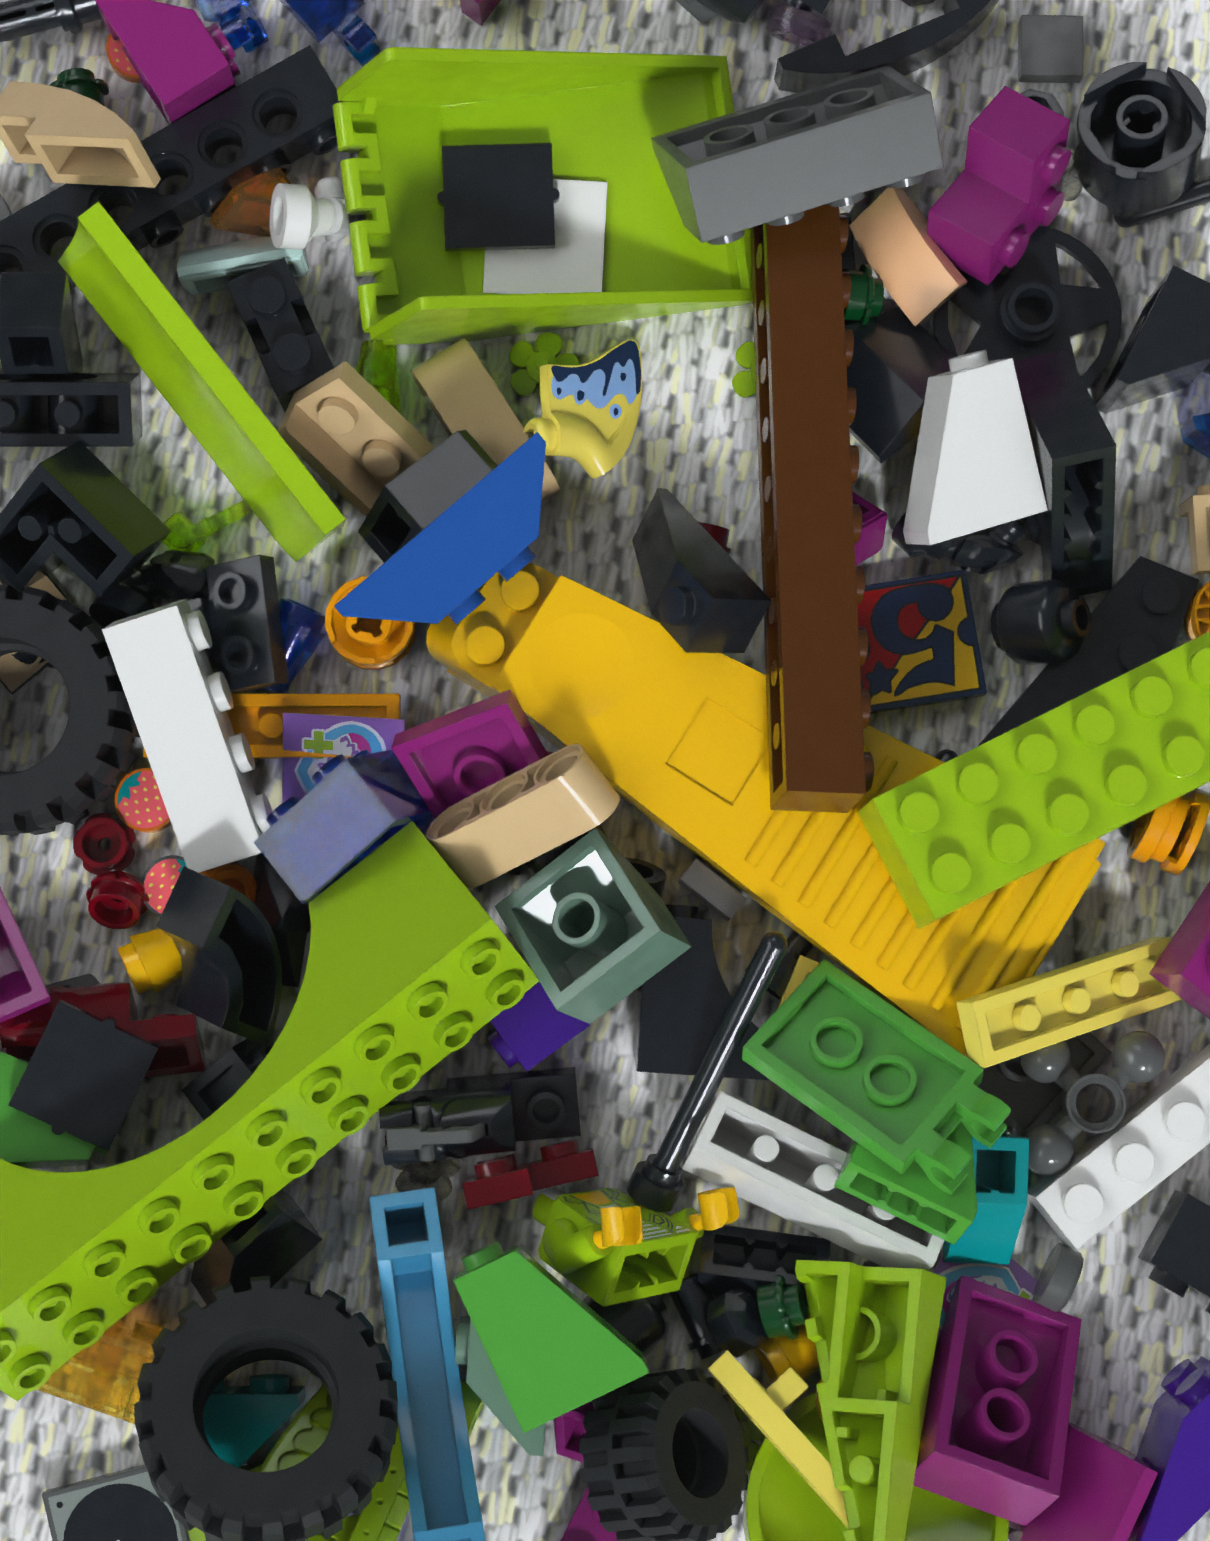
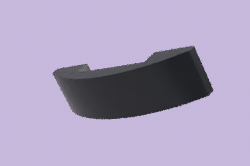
M945 0L942 6L944 15L845 56L836 34L778 58L774 76L775 83L779 90L798 93L886 65L906 76L937 60L964 41L992 12L999 0Z

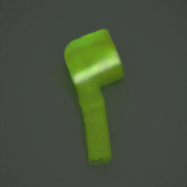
M242 500L208 518L205 517L196 525L182 511L177 512L164 522L171 532L163 543L170 550L197 552L205 544L207 537L215 534V531L250 515L248 506Z

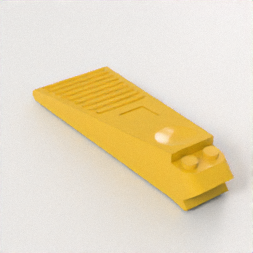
M530 562L507 582L497 572L478 588L486 600L457 625L447 615L437 624L430 623L427 630L426 644L428 651L437 662L448 669V673L487 697L511 690L531 726L537 733L558 749L572 744L583 746L620 797L848 973L859 979L861 983L883 1000L966 1057L967 1052L956 1002L1033 977L1101 866L1097 858L1106 843L1101 839H1097L918 929L858 811L871 799L945 762L868 725L863 729L864 752H870L873 757V783L870 791L866 792L864 797L848 813L770 810L766 675L722 653H686L659 622L563 575L557 577L544 568Z

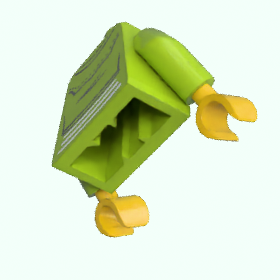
M557 1187L546 1188L536 1199L532 1211L533 1218L545 1226L538 1248L540 1259L604 1307L680 1290L696 1239L703 1236L704 1230L721 1228L725 1224L737 1221L740 1212L736 1190L734 1187H724L700 1192L697 1195L701 1213H698L692 1207H687L667 1215L640 1205L630 1196L616 1189L602 1188L567 1194Z

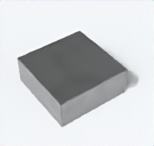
M1021 15L1018 22V82L1080 83L1083 78V16Z
M698 859L694 860L678 881L726 921H729L747 899Z

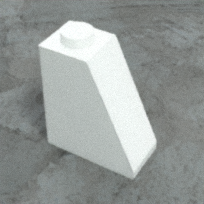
M986 350L976 351L948 359L950 371L928 377L903 528L906 544L933 545L1048 511L1013 358L989 361Z

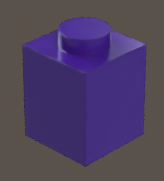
M538 982L524 994L516 1005L503 1010L491 1020L496 1031L487 1038L509 1068L520 1062L524 1069L529 1071L588 1028L590 1024L557 1011L541 983Z

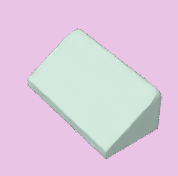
M271 235L185 250L179 254L177 263L178 278L190 296L228 290L226 282L285 257L293 278L306 276L307 272L310 271L305 248L303 250L275 248Z

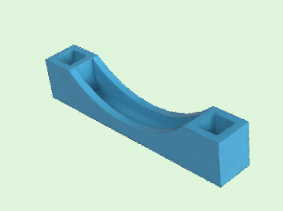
M435 1187L370 1196L371 1223L389 1357L392 1361L391 1373L393 1381H396L397 1419L414 1541H485L458 1364H455L456 1345Z

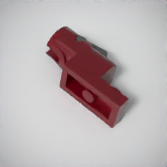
M86 974L45 985L51 998L50 1002L0 1023V1040L2 1048H6V1054L18 1059H31L59 1000H63L103 1020L108 1016H112L117 1021L116 1026L159 1045L158 1051L144 1078L205 1070L204 1046L196 1014L180 1016L176 1014H161L151 1019L138 1020L137 1006L130 983L127 982L100 984L92 974Z

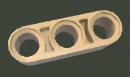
M462 338L410 370L423 396L426 397L428 395L431 400L429 405L449 437L457 431L467 430L497 465L502 463L524 442L530 439L527 433H523L524 427L465 338ZM544 462L542 501L560 490L546 462Z
M572 744L450 806L429 825L426 831V838L467 888L477 887L592 830L611 816L617 808L620 798L619 794L583 746Z

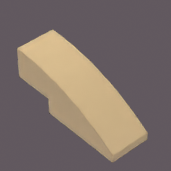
M9 81L0 94V139L15 163L42 164L53 183L156 188L161 180L135 131L119 115L96 100L63 88L18 81Z

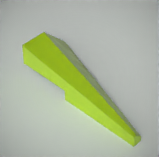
M796 1260L797 1280L804 1284L810 1319L804 1320L807 1337L815 1343L822 1383L816 1384L834 1485L835 1488L843 1493L849 1530L843 1532L844 1540L904 1541L947 1278L921 1268L867 1267L843 1261Z

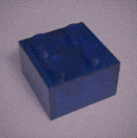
M363 750L349 758H345L343 754L337 755L320 767L312 776L316 786L301 800L297 796H293L275 808L266 818L267 823L271 827L253 843L299 901L304 904L312 901L408 823L413 821L420 828L433 815L393 750L371 754L368 750Z

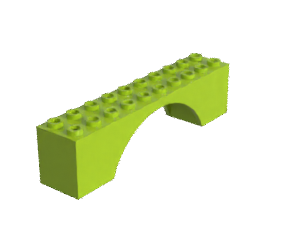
M413 821L309 902L311 922L310 950L304 979L296 1003L282 1032L261 1064L238 1091L211 1116L186 1134L157 1150L106 1168L82 1172H49L21 1167L0 1158V1390L18 1402L29 1392L43 1386L52 1373L82 1349L95 1344L103 1336L104 1332L134 1307L151 1299L160 1286L189 1263L203 1257L211 1245L241 1221L254 1216L271 1196L275 1195L293 1179L306 1174L312 1169L319 1158L344 1138L362 1129L369 1118L377 1113L380 1108L387 1105L399 1094L413 1088L421 1076L451 1052L465 1046L473 1034L503 1010L516 1005L524 994L539 982L534 972L493 919Z

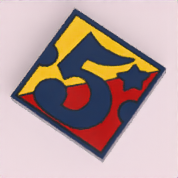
M966 570L865 585L862 602L859 605L857 604L858 626L865 627L868 635L867 657L864 665L860 666L861 689H868L870 693V714L981 697L987 694Z

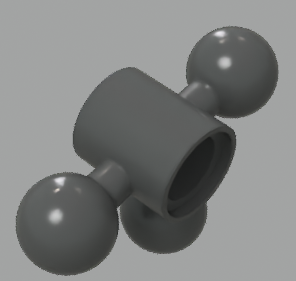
M1133 1031L1123 1035L1113 1049L1112 1060L1114 1066L1105 1075H1080L1071 1066L1072 1052L1066 1040L1019 1056L1022 1069L1031 1079L1041 1083L1056 1082L1063 1089L1060 1104L1064 1117L1056 1125L1048 1123L1039 1124L1031 1128L1024 1136L1029 1138L1028 1168L1042 1176L1057 1175L1070 1165L1074 1153L1072 1141L1082 1131L1098 1134L1114 1129L1122 1121L1126 1112L1127 1103L1123 1089L1130 1082L1146 1083L1161 1073L1165 1064V1051L1161 1042L1152 1034L1144 1031ZM1090 1084L1102 1087L1110 1100V1108L1107 1115L1102 1120L1094 1123L1084 1120L1076 1108L1078 1093L1082 1088Z

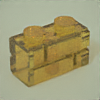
M136 1320L134 1329L115 1323L104 1332L103 1336L95 1344L82 1349L52 1373L48 1381L36 1390L135 1424L134 1404L139 1402L140 1398L137 1386L140 1371L144 1363H152L155 1357L152 1344L165 1327L143 1320Z

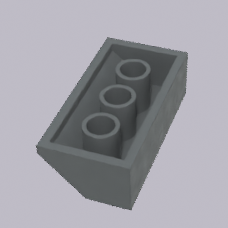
M887 65L651 138L654 153L683 225L701 243L707 242L712 245L736 241L744 236L745 229L764 223L772 226L794 223L805 216L804 211L825 204L831 207L852 205L864 198V192L885 185L889 188H904L915 185L924 179V173L944 167L931 92Z

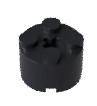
M1130 62L1113 67L1102 73L1090 84L1077 116L1073 157L1075 172L1084 189L1097 201L1106 205L1112 214L1119 217H1131L1138 212L1159 209L1174 202L1188 190L1197 177L1206 130L1207 108L1204 98L1194 82L1182 72L1170 67L1167 68V73L1155 69H1146L1147 62Z

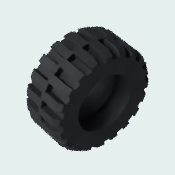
M9 584L0 585V656L21 652L45 659L62 675L69 693L68 722L60 741L53 751L41 762L27 770L18 772L0 771V834L18 836L21 833L40 835L54 832L56 825L64 822L75 824L89 815L87 808L96 801L105 803L117 789L112 782L120 770L128 773L135 758V755L129 753L133 737H140L106 643L102 631L104 627L65 599L61 600L47 591L29 586L25 591L17 590Z
M271 1276L250 1277L251 1290L234 1293L231 1282L211 1289L213 1302L201 1308L196 1301H191L178 1312L180 1325L174 1331L167 1328L162 1329L152 1344L155 1357L152 1363H144L142 1365L137 1381L140 1398L139 1402L134 1404L135 1427L139 1438L138 1445L152 1486L161 1502L166 1501L172 1508L174 1518L189 1531L196 1527L204 1532L206 1541H305V1539L319 1533L326 1540L343 1529L342 1520L351 1512L359 1515L372 1500V1489L377 1482H383L390 1466L391 1451L396 1441L398 1398L396 1381H393L391 1373L392 1361L385 1344L376 1343L374 1340V1326L361 1312L351 1316L346 1311L345 1298L330 1289L325 1291L322 1297L311 1294L310 1281L290 1277L287 1289L272 1288ZM263 1360L288 1361L314 1373L325 1384L333 1409L330 1430L322 1445L304 1461L292 1467L274 1472L247 1471L220 1459L207 1440L203 1421L205 1404L214 1388L236 1369Z

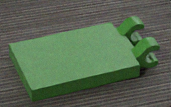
M826 959L819 963L743 1046V1061L902 1175L915 1161L935 1186L950 1195L967 1177L968 1172L964 1168L971 1161L972 1157L961 1146L946 1139L957 1125L962 1121L967 1131L977 1141L990 1148L1007 1129V1125L1003 1121L1009 1116L1011 1109L1002 1100L978 1087L982 1082L984 1073L982 1067Z

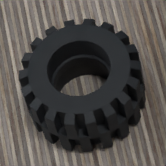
M685 1368L646 1374L592 1400L594 1411L586 1412L583 1421L586 1434L585 1438H580L579 1454H582L584 1459V1468H580L582 1483H587L590 1491L587 1499L592 1511L599 1510L600 1523L607 1532H616L618 1541H707L716 1538V1533H723L732 1525L731 1516L738 1515L743 1504L741 1492L747 1490L748 1475L745 1472L746 1462H749L748 1447L744 1446L742 1436L745 1433L742 1421L735 1416V1404L729 1394L722 1395L719 1382L713 1377L705 1378L703 1371L697 1369L685 1370Z

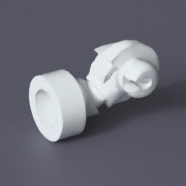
M330 176L321 179L314 190L316 199L306 185L278 183L275 186L270 206V234L275 248L303 250L312 238H315L319 244L334 242L350 236L348 225L359 221L361 215L347 214L341 178Z

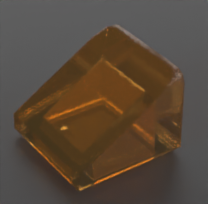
M273 168L241 182L232 188L211 215L212 219L209 222L214 229L270 237V206L273 191L278 183L291 184L281 168Z

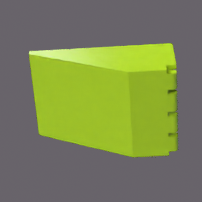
M389 47L380 52L336 88L338 101H344L332 106L338 151L358 153V158H348L340 162L346 212L351 215H366L367 219L352 222L348 227L355 276L374 277L375 283L363 284L357 287L362 330L364 333H370V340H383V345L456 343L462 338L469 342L753 304L751 228L744 230L745 234L743 237L727 244L712 245L707 242L701 243L683 225L651 141L652 137L734 112L727 56ZM552 143L553 179L607 182L602 292L483 293L485 250H445L444 206L439 205L437 199L438 193L443 191L442 146Z

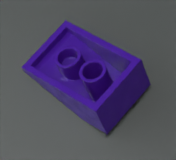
M1202 1356L1195 1363L1190 1359L1180 1362L1165 1376L1161 1383L1165 1392L1154 1403L1137 1453V1457L1158 1472L1127 1541H1178L1210 1509V1361Z

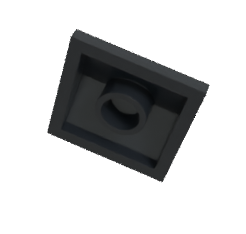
M899 306L883 311L878 316H870L866 325H861L859 320L845 326V328L852 329L854 335L853 356L850 365L847 367V386L854 387L857 396L855 418L853 423L849 425V432L881 464L919 435L928 377L950 371L948 359L954 358L920 324L914 326Z

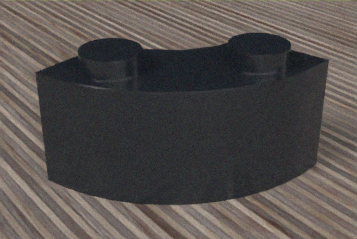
M184 866L156 927L173 939L181 956L182 984L176 1006L196 1014V1016L224 1030L268 1046L278 1017L282 994V964L272 928L261 910L244 894Z

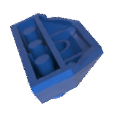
M538 432L535 433L334 606L338 612L345 617L434 624L439 623L448 615L457 625L486 600L478 588L497 572L507 582L536 557L528 546L539 537L546 441Z

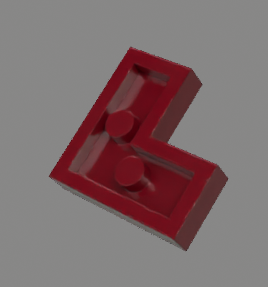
M572 1139L540 1147L542 1159L517 1165L514 1153L479 1161L474 1165L476 1175L468 1176L462 1183L467 1208L470 1210L534 1195L536 1190L599 1176L593 1148L580 1150L578 1139Z

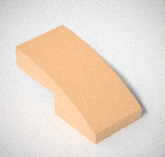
M888 187L849 227L877 277L882 279L888 293L912 324L917 326L924 323L968 281L927 234L928 220L901 188Z

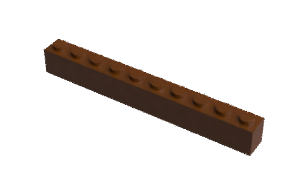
M825 204L804 211L805 216L791 224L772 226L764 223L751 227L763 592L772 600L764 614L770 810L848 813L864 797L866 792L870 791L874 777V762L872 754L864 752L863 729L868 726L870 720L871 698L868 689H861L860 666L864 665L867 657L868 635L865 627L858 626L857 604L859 605L862 602L864 596L865 572L862 565L855 564V544L858 543L861 535L862 511L859 505H853L852 484L856 482L858 476L859 450L856 445H850L849 425L853 423L855 418L857 396L855 388L847 386V367L850 365L853 356L854 335L852 329L845 328L844 310L849 304L851 295V276L848 271H842L841 253L845 251L847 245L849 224L847 216L839 214V207H831Z

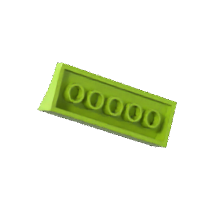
M98 201L77 217L78 228L58 260V263L67 272L72 281L277 543L295 562L299 561L343 527L346 519Z

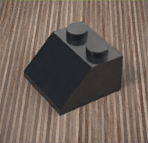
M1174 265L1146 301L1096 402L1098 411L1106 414L1186 388L1201 372L1210 375L1209 282Z

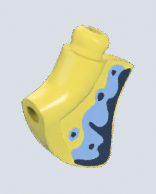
M632 339L620 342L581 365L546 364L540 366L541 418H533L528 421L523 433L534 432L535 434L538 432L546 441V456L573 458L592 479L598 478L610 471L624 456L637 426L642 395V361L638 343Z

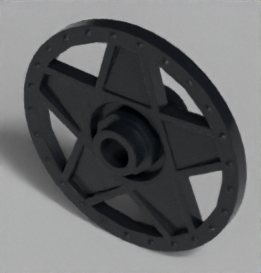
M1038 226L1031 234L1027 248L1014 267L1009 268L1006 275L997 274L989 285L958 269L968 282L949 299L980 325L964 354L986 350L989 361L1013 358V361L1067 350L1077 369L1070 339L1106 324V332L1099 355L1087 372L1081 376L1087 389L1098 380L1109 365L1117 348L1121 332L1122 311L1120 298L1113 278L1106 266L1089 247L1078 239L1053 228ZM1056 247L1079 261L1095 280L1099 288L1060 284ZM948 299L933 313L934 336L950 354L957 357L959 355L956 352L948 329Z

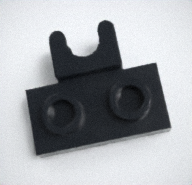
M255 555L207 566L209 599L196 598L188 600L191 612L197 610L202 612L208 625L212 647L205 649L211 669L218 668V672L221 671L224 674L231 694L289 683L274 557Z

